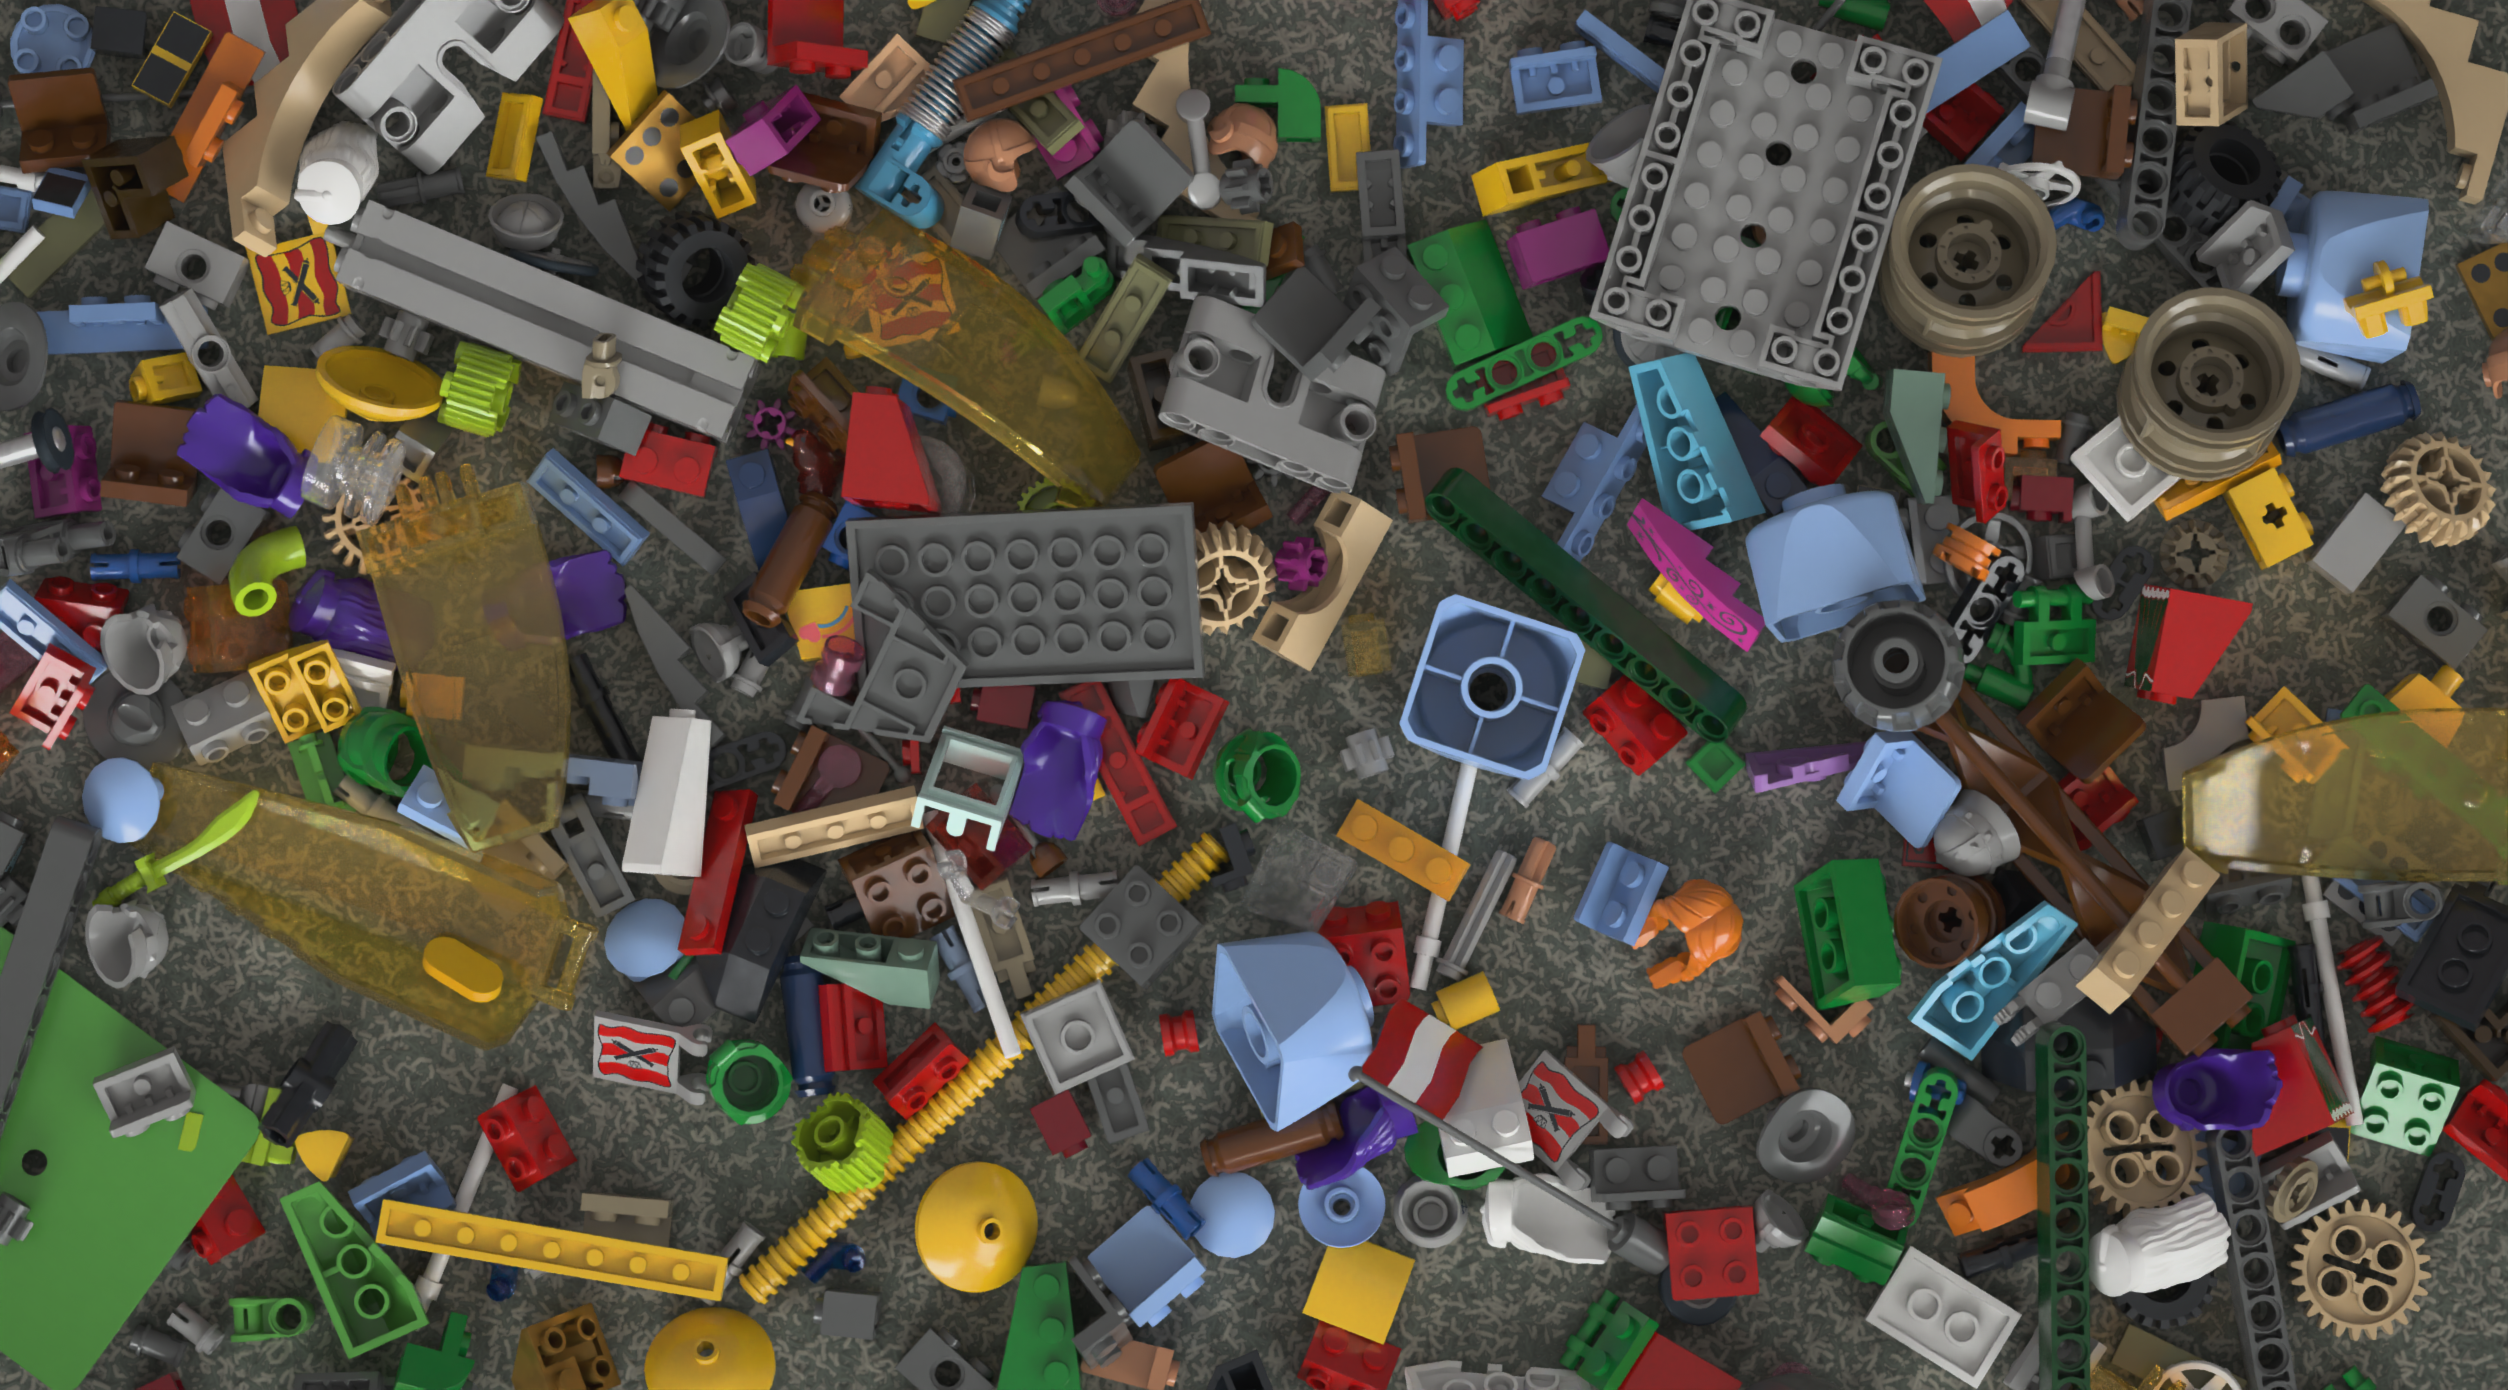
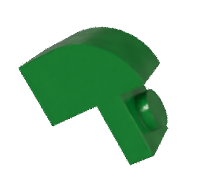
M1278 68V85H1270V80L1267 78H1245L1244 85H1235V103H1248L1259 108H1278L1277 142L1320 143L1321 104L1315 88L1304 76L1289 69Z
M455 1312L450 1313L443 1329L438 1350L407 1342L400 1357L393 1390H461L475 1363V1360L465 1358L472 1335L471 1332L465 1331L468 1316Z

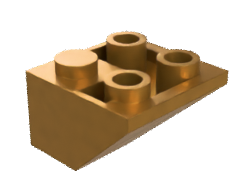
M592 1303L521 1329L511 1379L515 1390H608L621 1384Z

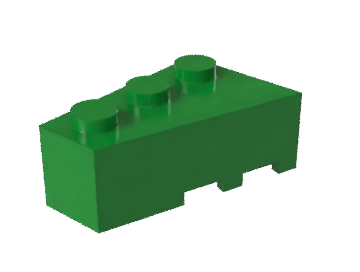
M1067 1260L1023 1266L997 1390H1082L1078 1350L1071 1340L1076 1336Z

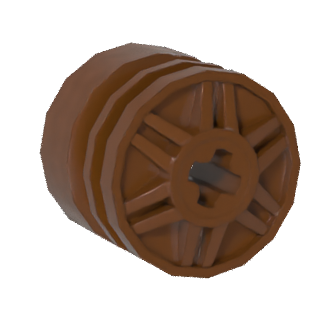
M1953 872L1916 882L1901 895L1894 910V931L1899 946L1911 960L1926 968L1944 969L1958 965L2006 928V909L2001 894L1989 880L1980 875L1966 877Z

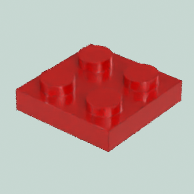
M1793 396L1760 434V437L1768 443V446L1774 453L1785 457L1801 470L1803 476L1808 481L1819 486L1833 484L1863 446L1819 408L1805 405Z

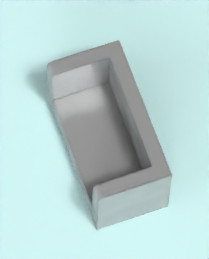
M2365 492L2357 496L2305 563L2345 595L2353 593L2406 524L2401 520L2393 521L2395 515Z

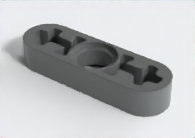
M629 481L618 494L621 500L712 576L727 561L725 557L634 481Z

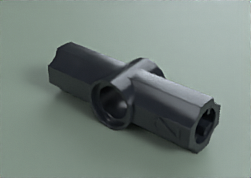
M329 1021L321 1027L304 1056H300L283 1078L278 1088L281 1090L279 1095L261 1119V1123L257 1128L262 1132L265 1139L274 1145L286 1148L293 1145L312 1113H316L334 1089L337 1083L336 1075L355 1049L354 1047L358 1041L353 1037L351 1031L340 1024H333Z

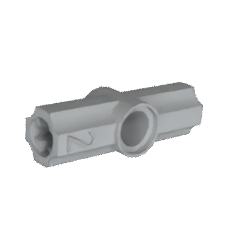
M192 287L177 293L158 306L187 353L189 362L196 368L212 396L214 394H223L247 408L259 400L232 356L228 343L220 336ZM214 341L219 348V357L214 363L203 365L198 358V350L203 343Z

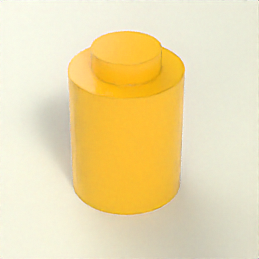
M1483 971L1436 991L1438 1000L1431 1003L1437 1019L1446 1025L1449 1024L1455 1030L1500 1011L1497 1000Z

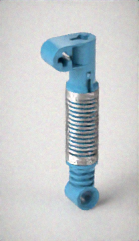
M977 0L972 3L969 10H966L967 13L964 14L965 19L971 24L960 20L963 28L955 27L958 34L951 33L954 41L947 39L950 47L942 46L946 53L938 52L941 60L934 58L937 66L929 65L933 72L925 71L928 79L925 77L921 78L924 85L916 84L920 91L912 90V94L916 97L909 96L908 100L911 103L905 102L904 106H901V110L895 116L897 125L869 164L866 172L854 186L859 192L918 229L934 226L941 219L945 205L942 196L916 172L931 150L940 147L945 142L947 135H950V132H952L950 126H955V120L960 119L959 113H963L952 80L991 67L994 63L999 62L998 56L1004 55L1002 50L1008 49L1010 42H1013L1012 39H1015L1019 32L1017 24L1020 18L1017 14L1024 15L1026 9L1023 5L1030 6L1032 0ZM905 188L920 200L918 204L910 203L901 195Z

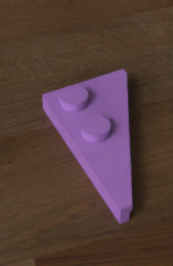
M1866 741L1745 753L1747 773L1755 793L1804 781H1820L1827 778L1828 775L1854 769L1864 752L1863 747Z

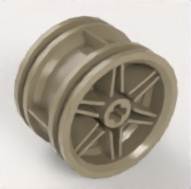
M1978 164L1953 165L1932 172L1914 184L1901 200L1896 211L1877 276L1880 300L1892 323L1905 337L1919 347L1939 355L1958 358L1983 356L2002 349L2016 339L2030 323L2055 264L2057 239L2054 222L2045 203L2029 185L2015 175L1992 166ZM1960 217L1969 218L1973 223L1957 224V219ZM1925 236L1931 248L1921 246L1919 240ZM2003 237L2007 239L2010 243V248L2006 250L2001 249L1997 238ZM1962 266H1965V267L1968 268V269L1965 271V273L1962 272V271H1959V269H1961ZM1925 285H1936V286H1935L1934 288H1932V289H1928ZM1997 286H2011L2012 288L2009 291H2002ZM1966 296L1964 301L1967 305H1960L1959 299Z
M2203 287L2182 292L2165 301L2150 315L2120 376L2116 400L2117 414L2122 424L2123 433L2132 444L2134 450L2152 466L2168 475L2182 479L2214 481L2232 477L2249 468L2265 453L2297 395L2301 378L2300 355L2294 337L2282 318L2270 307L2243 292L2228 288ZM2194 341H2202L2207 346L2194 349L2192 343ZM2236 357L2244 360L2248 367L2243 369ZM2161 366L2168 376L2160 374L2158 367ZM2255 403V408L2252 410L2242 407L2245 404ZM2181 407L2182 413L2178 416L2175 412H2178Z

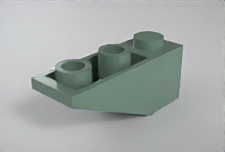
M1890 369L1886 370L1882 414L1916 497L1917 504H1934L1935 496L1941 495L1943 487V471L1937 470L1938 453H1944L1946 448L1947 428L1941 427L1942 409L1947 410L1950 404L1951 386L1945 383L1946 373Z
M810 927L800 954V963L889 1005L930 1009L940 982L937 941Z

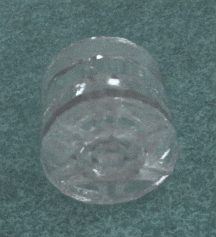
M333 415L322 428L310 454L303 476L301 498L304 501L331 510L337 505L342 496L345 495L344 515L353 519L360 512V521L374 526L384 514L398 489L406 455V443L401 439L393 437L386 444V435L376 431L371 435L366 444L362 446L364 427L354 421Z

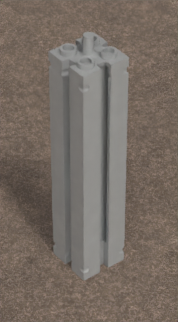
M372 200L368 201L366 208L359 207L353 218L350 230L357 234L334 225H328L323 240L342 247L334 264V271L338 272L335 280L343 284L348 290L397 310H403L421 317L438 327L492 349L511 354L516 359L582 385V371L586 356L592 353L593 338L600 333H613L616 335V351L622 354V361L617 365L620 374L619 387L609 397L701 435L711 437L728 446L730 445L742 416L743 408L750 397L762 368L761 364L754 357L740 351H735L728 346L399 211L389 209Z

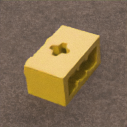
M719 109L680 125V149L717 219L757 203L756 180L753 175L750 177L745 168L734 159L731 149L725 142L732 133Z
M2274 467L2222 494L2261 570L2314 545L2310 536L2314 535L2310 520L2303 511L2297 512L2290 499L2295 495L2291 483L2284 473L2278 475ZM2265 506L2270 511L2278 510L2281 517L2276 520L2278 528L2273 523L2265 524L2262 517L2267 514Z

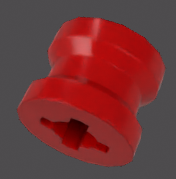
M1193 1009L1185 1010L1180 1016L1174 1017L1168 1013L1159 1014L1165 1057L1175 1055L1178 1050L1187 1049L1191 1053L1200 1051Z
M1644 1050L1637 1053L1634 1061L1627 1065L1619 1064L1613 1068L1635 1105L1643 1101L1644 1095L1649 1091H1659L1665 1087L1660 1075Z

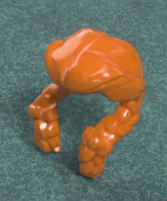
M1691 879L1686 881L1675 894L1654 901L1636 944L1632 948L1635 950L1638 947L1647 945L1650 939L1657 936L1659 930L1662 931L1669 925L1668 919H1670L1681 932L1685 933L1690 952H1682L1677 957L1666 958L1662 963H1658L1652 968H1647L1646 972L1649 982L1652 983L1654 989L1663 988L1670 983L1675 984L1681 980L1689 982L1694 980L1695 977L1700 976L1712 963L1730 956L1738 949L1742 941L1743 917L1733 898L1723 887L1713 884L1706 879Z

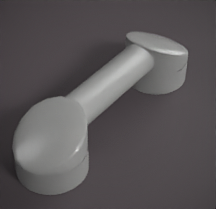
M1188 89L1182 92L1176 101L1177 115L1188 127L1194 180L1188 186V198L1197 209L1210 210L1216 207L1222 198L1219 187L1220 181L1215 175L1211 174L1204 123L1210 114L1211 104L1209 97L1203 91Z
M2088 483L2079 487L2073 496L2072 519L2075 524L2077 570L2074 572V578L2080 589L2093 600H2101L2113 595L2115 584L2113 575L2106 565H2094L2091 518L2107 514L2110 503L2092 483Z

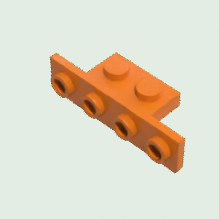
M231 32L224 35L170 135L175 136L177 145L182 151L183 161L189 176L166 188L170 196L183 203L188 198L206 162L213 163L224 144V140L220 139L226 125H233L242 112L245 103L240 100L266 53Z

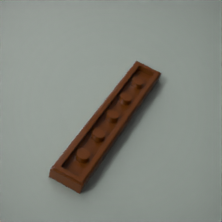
M1175 0L954 79L952 84L968 123L1210 36L1211 31L1199 0Z

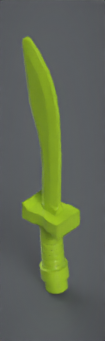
M252 790L216 816L197 838L181 849L157 861L154 858L155 852L135 861L134 863L138 870L112 887L108 886L102 890L99 896L92 901L93 907L95 904L117 907L122 903L123 899L146 885L148 887V894L168 884L164 875L226 842L247 824L258 803L259 791Z

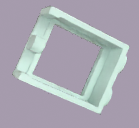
M944 726L921 791L917 797L911 826L920 828L926 806L950 813L946 830L953 836L963 834L967 818L992 825L986 849L995 851L1022 773L1024 763L1021 749ZM943 762L1005 780L997 804H989L934 787Z

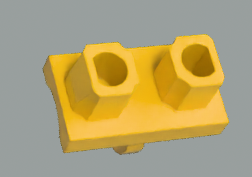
M2384 260L2373 263L2374 276L2361 279V286L2364 292L2343 298L2345 311L2355 318L2361 334L2370 339L2388 332L2384 313L2398 309L2400 321L2404 326H2414L2427 322V300L2434 298L2431 285H2425L2421 277L2416 276L2407 279L2404 267L2390 271L2387 263Z

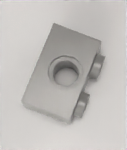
M166 221L144 268L156 274L152 282L175 293L179 285L186 289L192 287L201 304L215 311L218 303L230 308L250 264L249 260L244 256ZM197 258L204 259L206 262L205 274L196 280L189 279L187 276L189 263Z

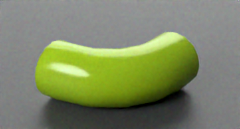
M297 526L281 528L259 536L238 553L229 571L228 581L232 602L241 615L253 617L266 613L276 602L277 594L272 583L273 580L280 574L306 566L305 548Z

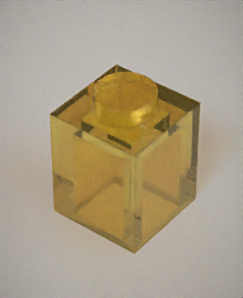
M1374 613L1348 616L1349 624L1341 625L1348 679L1391 672L1392 667L1384 619L1375 620Z

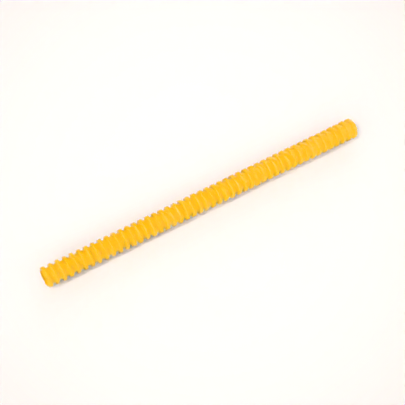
M1203 832L1200 835L1202 840L1198 844L1194 841L1191 844L1193 849L1189 853L1183 851L1181 853L1183 858L1179 862L1174 860L1171 863L1173 868L1169 872L1167 870L1162 871L1163 877L1159 881L1154 879L1179 903L1183 899L1188 901L1191 898L1189 893L1193 889L1199 891L1201 889L1199 884L1203 880L1208 882L1211 879L1209 874L1213 870L1218 873L1221 870L1219 865L1223 861L1228 863L1231 860L1228 857V852L1209 833ZM1095 943L1091 946L1086 944L1083 947L1085 952L1081 956L1078 954L1074 955L1073 959L1075 961L1071 965L1066 963L1063 966L1065 971L1061 975L1056 973L1053 976L1055 981L1051 984L1046 982L1043 985L1045 990L1042 993L1037 991L1034 994L1036 999L1033 1002L1026 1001L1024 1003L1026 1008L1022 1012L1017 1010L1014 1013L1016 1018L1011 1024L1021 1054L1005 1059L995 1031L996 1037L993 1040L990 1038L986 1039V1046L983 1049L978 1047L975 1050L977 1055L973 1059L968 1057L970 1061L960 1069L954 1079L948 1081L944 1087L940 1088L928 1100L927 1104L912 1115L904 1125L902 1123L896 1125L898 1130L893 1134V1145L889 1147L892 1150V1154L887 1156L889 1162L883 1165L885 1168L883 1180L875 1188L868 1189L864 1187L861 1190L857 1187L856 1192L849 1190L847 1194H844L842 1191L836 1193L835 1191L828 1190L827 1194L829 1196L825 1200L820 1198L817 1201L819 1206L816 1209L809 1208L807 1211L809 1215L806 1218L800 1217L798 1219L799 1225L796 1228L791 1226L786 1237L781 1235L778 1238L779 1244L776 1247L771 1245L768 1248L770 1252L768 1255L761 1254L758 1257L760 1262L757 1265L751 1264L748 1267L750 1272L747 1275L742 1273L738 1277L739 1283L747 1293L758 1303L765 1305L769 1301L767 1296L770 1293L776 1295L778 1293L777 1287L780 1284L785 1286L788 1283L787 1277L790 1274L796 1276L798 1274L797 1268L800 1265L805 1267L808 1264L806 1259L809 1256L813 1258L817 1256L818 1252L816 1250L820 1246L825 1248L828 1245L826 1240L829 1237L834 1239L838 1235L837 1229H845L847 1227L846 1221L849 1218L854 1220L857 1217L856 1211L859 1208L865 1210L867 1208L866 1202L869 1199L874 1201L877 1198L875 1193L878 1190L884 1192L887 1189L885 1184L889 1180L894 1182L897 1179L895 1174L898 1171L903 1173L908 1162L913 1164L916 1161L915 1155L918 1152L923 1154L926 1151L924 1147L926 1144L930 1143L933 1145L936 1142L934 1137L938 1133L943 1135L946 1132L944 1127L947 1124L953 1126L956 1123L954 1118L958 1114L963 1116L965 1114L964 1108L967 1105L973 1107L975 1105L974 1099L977 1096L982 1098L985 1095L983 1090L987 1086L992 1088L995 1085L993 1080L997 1077L1002 1079L1005 1076L1003 1071L1007 1067L1011 1070L1015 1066L1013 1063L1015 1059L1022 1060L1024 1058L1023 1052L1026 1049L1031 1051L1034 1048L1020 1013L1097 979H1100L1102 983L1101 977L1104 974L1110 976L1113 973L1111 968L1116 963Z

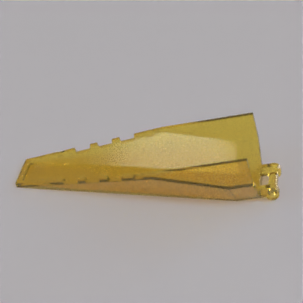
M160 762L152 763L150 773L152 777L158 778L164 787V795L160 800L157 821L145 838L127 843L145 855L155 852L154 858L157 861L192 842L216 816L252 790H258L260 794L252 817L238 833L201 857L175 869L172 873L183 877L185 882L200 892H207L225 904V909L234 915H241L260 928L258 931L268 938H275L292 949L293 955L333 982L484 1051L507 1044L539 1001L560 1010H572L576 999L573 992L590 943H595L599 929L592 924L570 918L561 883L523 866L477 850L474 853L454 842L393 821ZM565 934L572 937L573 941L557 988H553L547 985ZM438 937H451L497 964L503 972L500 994L489 1002H475L430 976L422 964L424 949L427 943Z

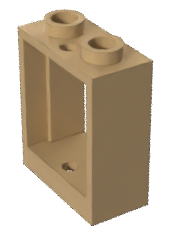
M2205 22L2175 39L2176 125L2220 126L2248 109L2247 23ZM2234 61L2240 64L2239 71H2235L2232 68Z

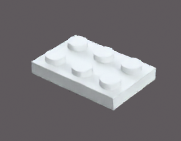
M2181 407L2178 412H2175L2178 416L2182 413ZM2118 416L2071 455L2070 460L2128 523L2181 478L2168 475L2152 466L2136 452L2123 433L2122 424Z
M1909 1245L1864 1317V1320L1977 1389L2022 1314Z

